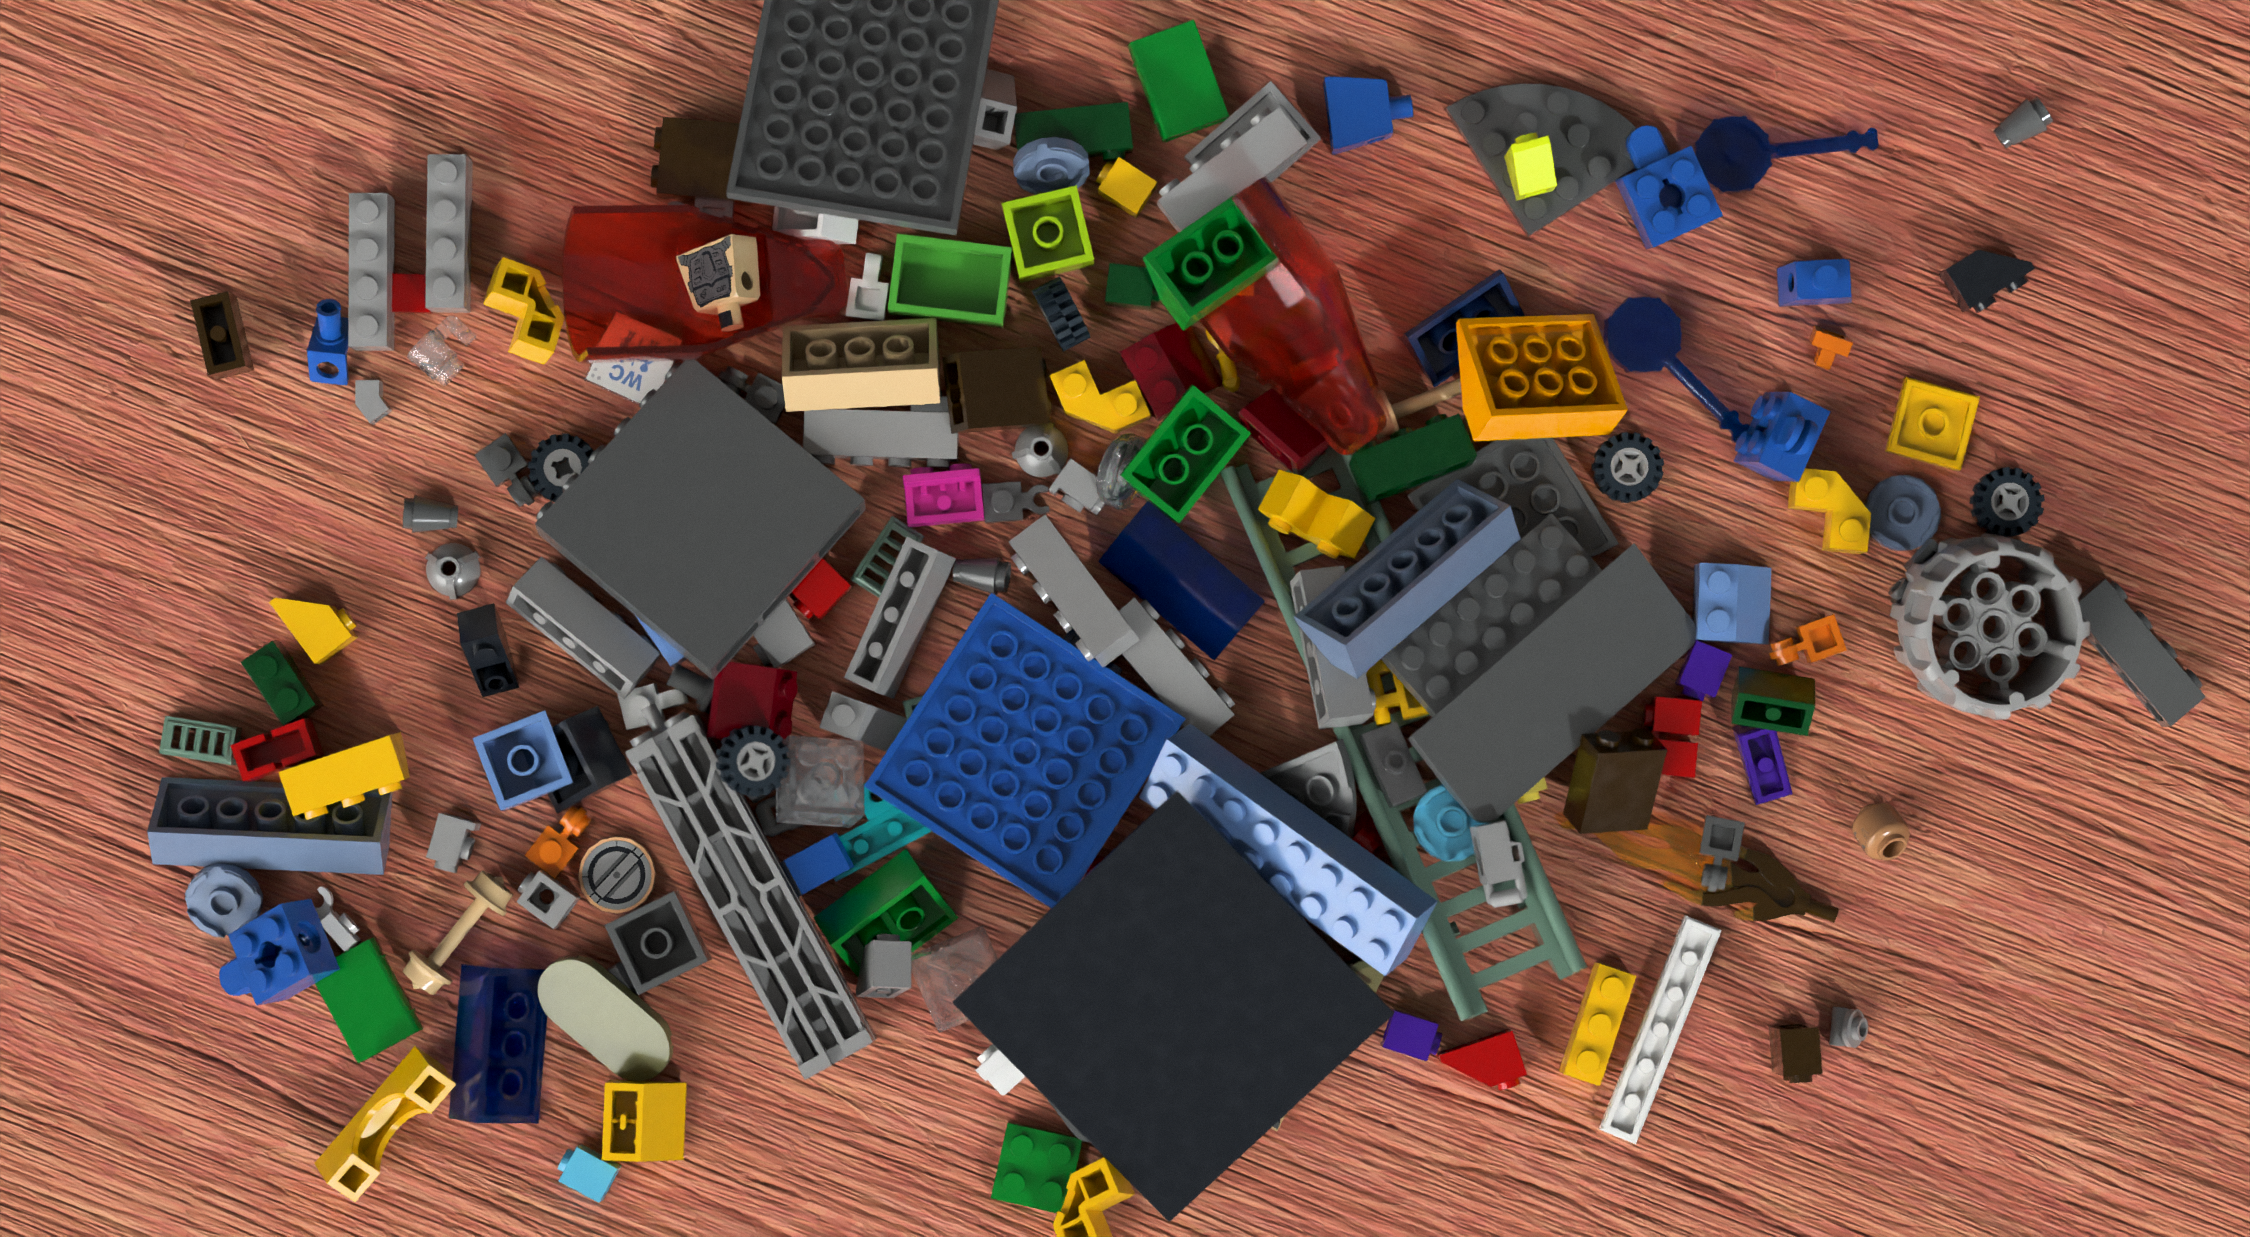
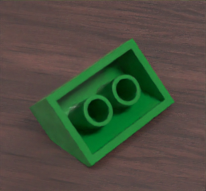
M1234 194L1146 254L1143 260L1160 301L1184 331L1273 270L1282 254L1237 194Z
M1191 385L1119 475L1167 518L1180 523L1251 433L1198 388Z
M905 849L813 918L829 944L859 977L865 945L873 940H877V935H899L900 941L912 942V953L957 920L958 916L908 850Z

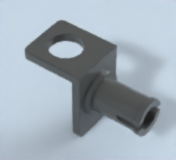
M677 663L666 685L672 686L697 699L696 708L710 714L715 678L713 680L710 677L706 679Z

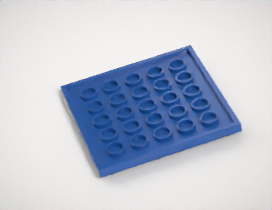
M991 593L864 787L1047 907L1052 908L1081 881L1150 775L1166 740L1177 733L1186 718L1106 666L1103 668L1095 659L1088 662L1078 648Z

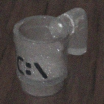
M455 316L446 317L434 330L425 334L407 355V358L412 363L416 364L433 381L437 380L443 386H446L464 366V363L457 358L458 354L444 341L453 334L467 347L477 336Z

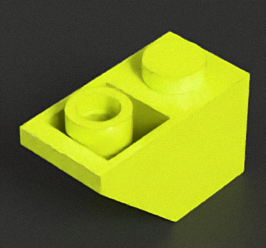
M1537 132L1515 138V143L1511 144L1504 158L1516 201L1553 191L1557 186L1549 136L1538 138Z

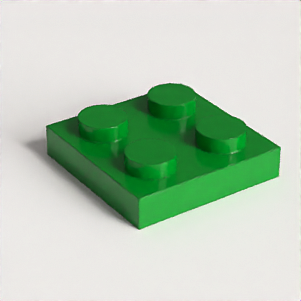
M1008 1122L991 1199L1053 1213L1061 1211L1068 1192L1066 1186L1070 1175L1077 1168L1082 1140L1074 1136Z

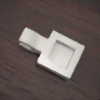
M866 253L863 279L851 278L845 316L875 321L885 320L890 284L879 282L883 261L882 255Z
M655 683L634 688L625 699L617 694L626 730L649 725L641 710L653 703L656 704L664 721L666 720L663 709L689 703L687 694L678 689L659 694L657 684Z
M320 886L317 890L323 896L324 903L321 907H315L321 924L342 950L348 951L362 941L356 935L360 929L346 913L339 916L337 912L333 911L334 898L331 891L326 887Z

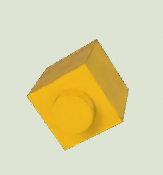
M1118 157L1114 165L1107 162L1096 179L1101 184L1098 188V194L1134 218L1138 217L1157 188V181Z

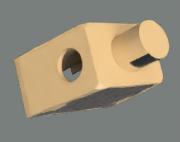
M730 234L676 256L694 309L698 313L718 315L721 331H733L742 328L744 324L740 307L757 301L760 297L756 237Z

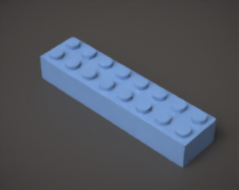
M1192 724L1187 725L1166 740L1139 798L1154 809H1157L1178 790L1296 912L1384 976L1388 975L1408 958L1438 902L1436 899Z

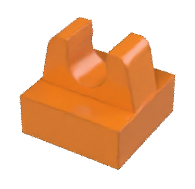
M1814 325L1809 337L1811 345L1818 347L1813 362L1816 366L1830 370L1836 354L1848 357L1853 345L1850 337Z

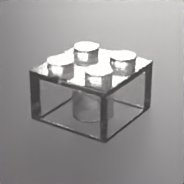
M789 735L783 741V744L788 746L787 758L791 759V765H787L786 772H789L787 778H782L780 781L782 785L776 789V822L852 827L864 816V742Z
M984 925L916 952L911 957L912 973L939 1033L970 1021L953 1004V1001L998 959Z

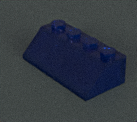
M1149 501L1146 502L1098 561L1143 601L1146 599L1158 614L1213 661H1215L1265 602V600Z
M461 964L452 1079L456 1085L451 1090L449 1119L472 1123H539L547 1015L539 1002L538 983L545 969Z

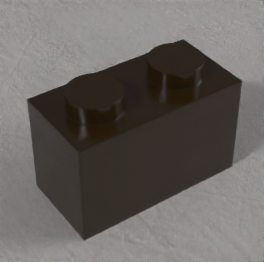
M227 291L190 300L208 375L218 380L254 371L237 296Z
M1808 1023L1768 1026L1773 1073L1783 1076V1080L1789 1081V1083L1812 1082V1075L1823 1074L1819 1027Z

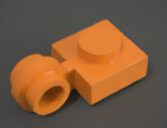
M1832 614L1795 627L1800 642L1794 644L1792 637L1770 644L1772 652H1769L1771 660H1776L1777 666H1781L1798 660L1797 652L1801 650L1804 651L1807 662L1813 663L1847 651L1836 617Z
M573 805L559 822L564 827L563 831L560 833L551 825H547L524 856L554 879H557L580 849L568 838L571 834L579 837L589 825L592 819L587 816L588 811L583 807L578 809Z

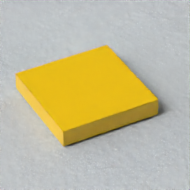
M1905 377L1885 452L1960 471L1980 396Z

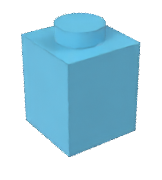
M580 1144L576 1147L575 1151L568 1149L557 1168L563 1172L559 1182L600 1203L604 1200L622 1165L614 1161H603L601 1154Z

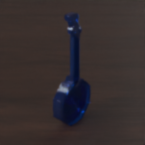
M1733 116L1714 119L1694 144L1695 155L1709 186L1720 194L1751 191L1772 166L1771 159L1848 151L1850 154H1855L1862 147L1874 151L1878 148V136L1875 128H1869L1864 134H1858L1852 130L1845 136L1770 144L1769 134L1765 133L1756 123L1747 119L1746 116Z
M1630 297L1625 299L1604 321V343L1611 359L1623 368L1626 373H1657L1663 367H1666L1720 421V429L1730 431L1731 441L1736 443L1742 432L1748 431L1750 425L1740 423L1739 413L1736 410L1730 411L1676 357L1677 352L1681 350V319L1659 297Z

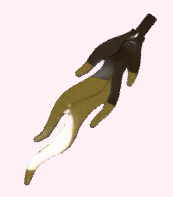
M1569 821L1561 823L1562 828L1575 829ZM1649 824L1646 830H1631L1648 837L1663 839L1672 847L1667 849H1656L1638 845L1626 839L1617 831L1592 833L1628 865L1645 869L1665 870L1687 878L1700 889L1692 891L1671 881L1663 882V886L1666 889L1675 892L1687 901L1701 906H1724L1743 902L1757 903L1751 908L1734 911L1733 916L1735 918L1748 921H1766L1792 914L1805 915V913L1834 923L1838 915L1839 908L1811 899V895L1799 886L1788 870L1768 854L1740 846L1739 858L1754 865L1757 868V872L1745 871L1729 860L1722 859L1721 866L1728 867L1724 890L1716 889V892L1707 891L1708 887L1701 886V878L1704 864H1712L1714 857L1699 854L1702 836L1684 827Z

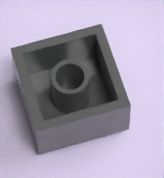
M679 890L673 891L604 925L638 995L712 960Z

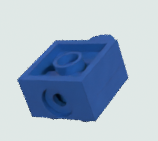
M1654 126L1638 127L1626 138V149L1636 171L1615 180L1646 250L1723 216L1692 146L1670 154L1660 130Z
M1765 392L1763 396L1757 398L1752 407L1751 416L1753 419L1748 430L1743 431L1736 442L1735 451L1737 455L1734 462L1773 481L1799 482L1830 411L1792 392Z
M312 899L281 903L230 933L228 937L236 957L220 968L219 979L224 991L229 995L240 996L251 992L256 1006L287 1000L339 970V965Z

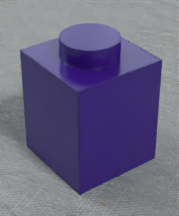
M1696 640L1694 645L1688 650L1675 682L1676 685L1684 687L1681 694L1702 702L1705 696L1715 698L1732 654Z
M1392 1009L1394 1014L1388 1020L1381 1046L1424 1061L1428 1060L1429 1054L1436 1055L1442 1038V1033L1437 1032L1439 1024Z

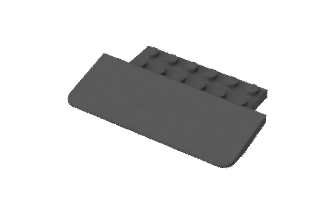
M1551 513L1385 655L1382 661L1432 717L1408 740L1467 814L1477 822L1489 823L1497 819L1578 748L1582 734L1595 733L1685 654L1696 641V626L1635 543L1602 570Z

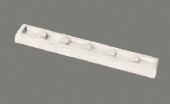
M1684 915L1599 1130L1636 1144L1722 930Z

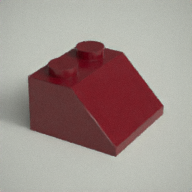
M1177 322L1120 351V358L1132 379L1136 380L1141 394L1157 422L1163 420L1191 385H1194L1205 395L1223 385V381L1191 326L1183 331Z
M1271 388L1239 412L1241 425L1251 433L1250 437L1291 473L1303 476L1329 448V438L1326 436L1329 431L1314 416H1311L1309 420L1298 411L1300 408L1299 403L1287 392L1283 391L1281 394H1278Z
M729 662L715 677L707 737L723 739L730 735L729 732L733 729H740L744 725H757L773 730L775 734L780 735L784 739L782 741L783 744L788 745V738L792 732L791 716L793 702L798 690L796 682L798 672Z

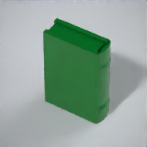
M1194 20L1135 40L1127 45L1133 60V67L1136 68L1152 112L1153 123L1157 126L1163 143L1222 123L1229 117Z
M375 937L335 957L340 969L315 983L357 1063L373 1057L423 1029L415 1013L416 1009L412 1008L385 958L386 954H383Z

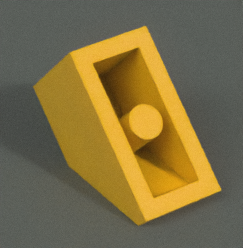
M274 598L269 602L314 664H324L358 638L353 631L357 624L344 608L338 611L336 607L282 598Z

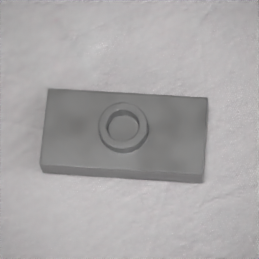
M1397 721L1364 733L1359 737L1389 808L1416 799L1427 793Z

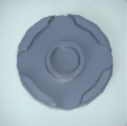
M1041 138L1029 142L1017 151L1013 159L1014 177L1017 178L1018 185L1034 195L1077 185L1078 189L1086 182L1090 174L1088 153L1078 143L1064 138Z
M1910 475L1891 476L1877 483L1868 493L1864 504L1871 513L1870 536L1882 547L1894 551L1913 550L1922 546L1937 532L1941 520V508H1939L1938 497L1934 489L1922 479Z
M218 863L204 867L194 875L185 892V901L188 907L187 913L190 920L200 930L214 937L224 938L225 935H229L259 917L263 909V893L259 883L248 871L231 864Z

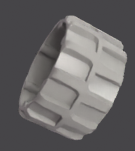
M1989 533L1968 539L1948 538L1939 543L1938 552L1923 564L1912 563L1905 572L1908 580L1907 587L1900 604L1893 603L1890 617L1897 621L1900 642L1899 646L1894 647V653L1898 662L1912 670L1919 681L1917 688L1926 696L1962 712L1977 714L1994 720H2005L2011 716L2012 711L2021 708L2043 709L2052 701L2049 695L2066 678H2076L2081 668V665L2076 664V660L2079 655L2082 639L2090 635V622L2082 618L2078 597L2082 592L2081 585L2075 577L2061 572L2054 563L2053 554L2048 550L2020 540ZM1999 556H2009L2024 567L2019 571V579L2025 583L2015 581L2004 583L1998 574L1988 571V568H1996L1999 565ZM1970 566L1971 571L1963 576L1960 583L1962 594L1959 597L1954 595L1941 596L1954 577ZM1986 578L1989 583V590L1985 596L1980 598L1977 595L1976 586L1981 579ZM2021 590L2025 600L2023 605L2015 610L2012 606V597L2017 591ZM2039 592L2041 593L2045 608V629L2031 620V617L2040 608L2041 598ZM1953 604H1958L1961 611L1957 621L1950 623L1947 618V612ZM1993 616L1996 621L1995 629L1991 634L1985 635L1983 623L1986 618ZM1933 620L1936 625L1947 629L1948 632L1939 643L1938 654L1940 659L1938 661L1932 642ZM2028 628L2031 633V640L2025 647H2021L2018 641L2019 634L2022 630ZM1964 641L1967 646V653L1963 659L1956 661L1954 649L1957 644ZM2000 654L2002 666L1997 672L1992 673L1989 667L1990 660L1994 655ZM2019 655L2035 656L2028 668L2008 684V681L2018 671L2019 662L2017 657ZM1975 668L1980 676L1990 679V682L1987 681L1980 684L1979 694H1965L1955 687V684L1959 681V674L1952 669L1971 670Z

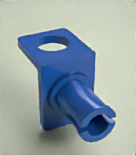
M325 299L317 304V318L307 348L309 377L312 382L347 385L349 380L347 351L349 348L348 318L341 317V305L333 299ZM322 362L332 363L338 368L339 372L336 374H326L318 368V364Z

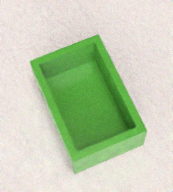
M897 234L888 302L889 314L921 319L936 318L938 321L1004 328L1013 257L1012 247Z

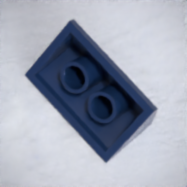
M1499 269L1404 333L1401 340L1435 388L1460 371L1456 322L1458 319L1518 317L1525 315L1504 273Z

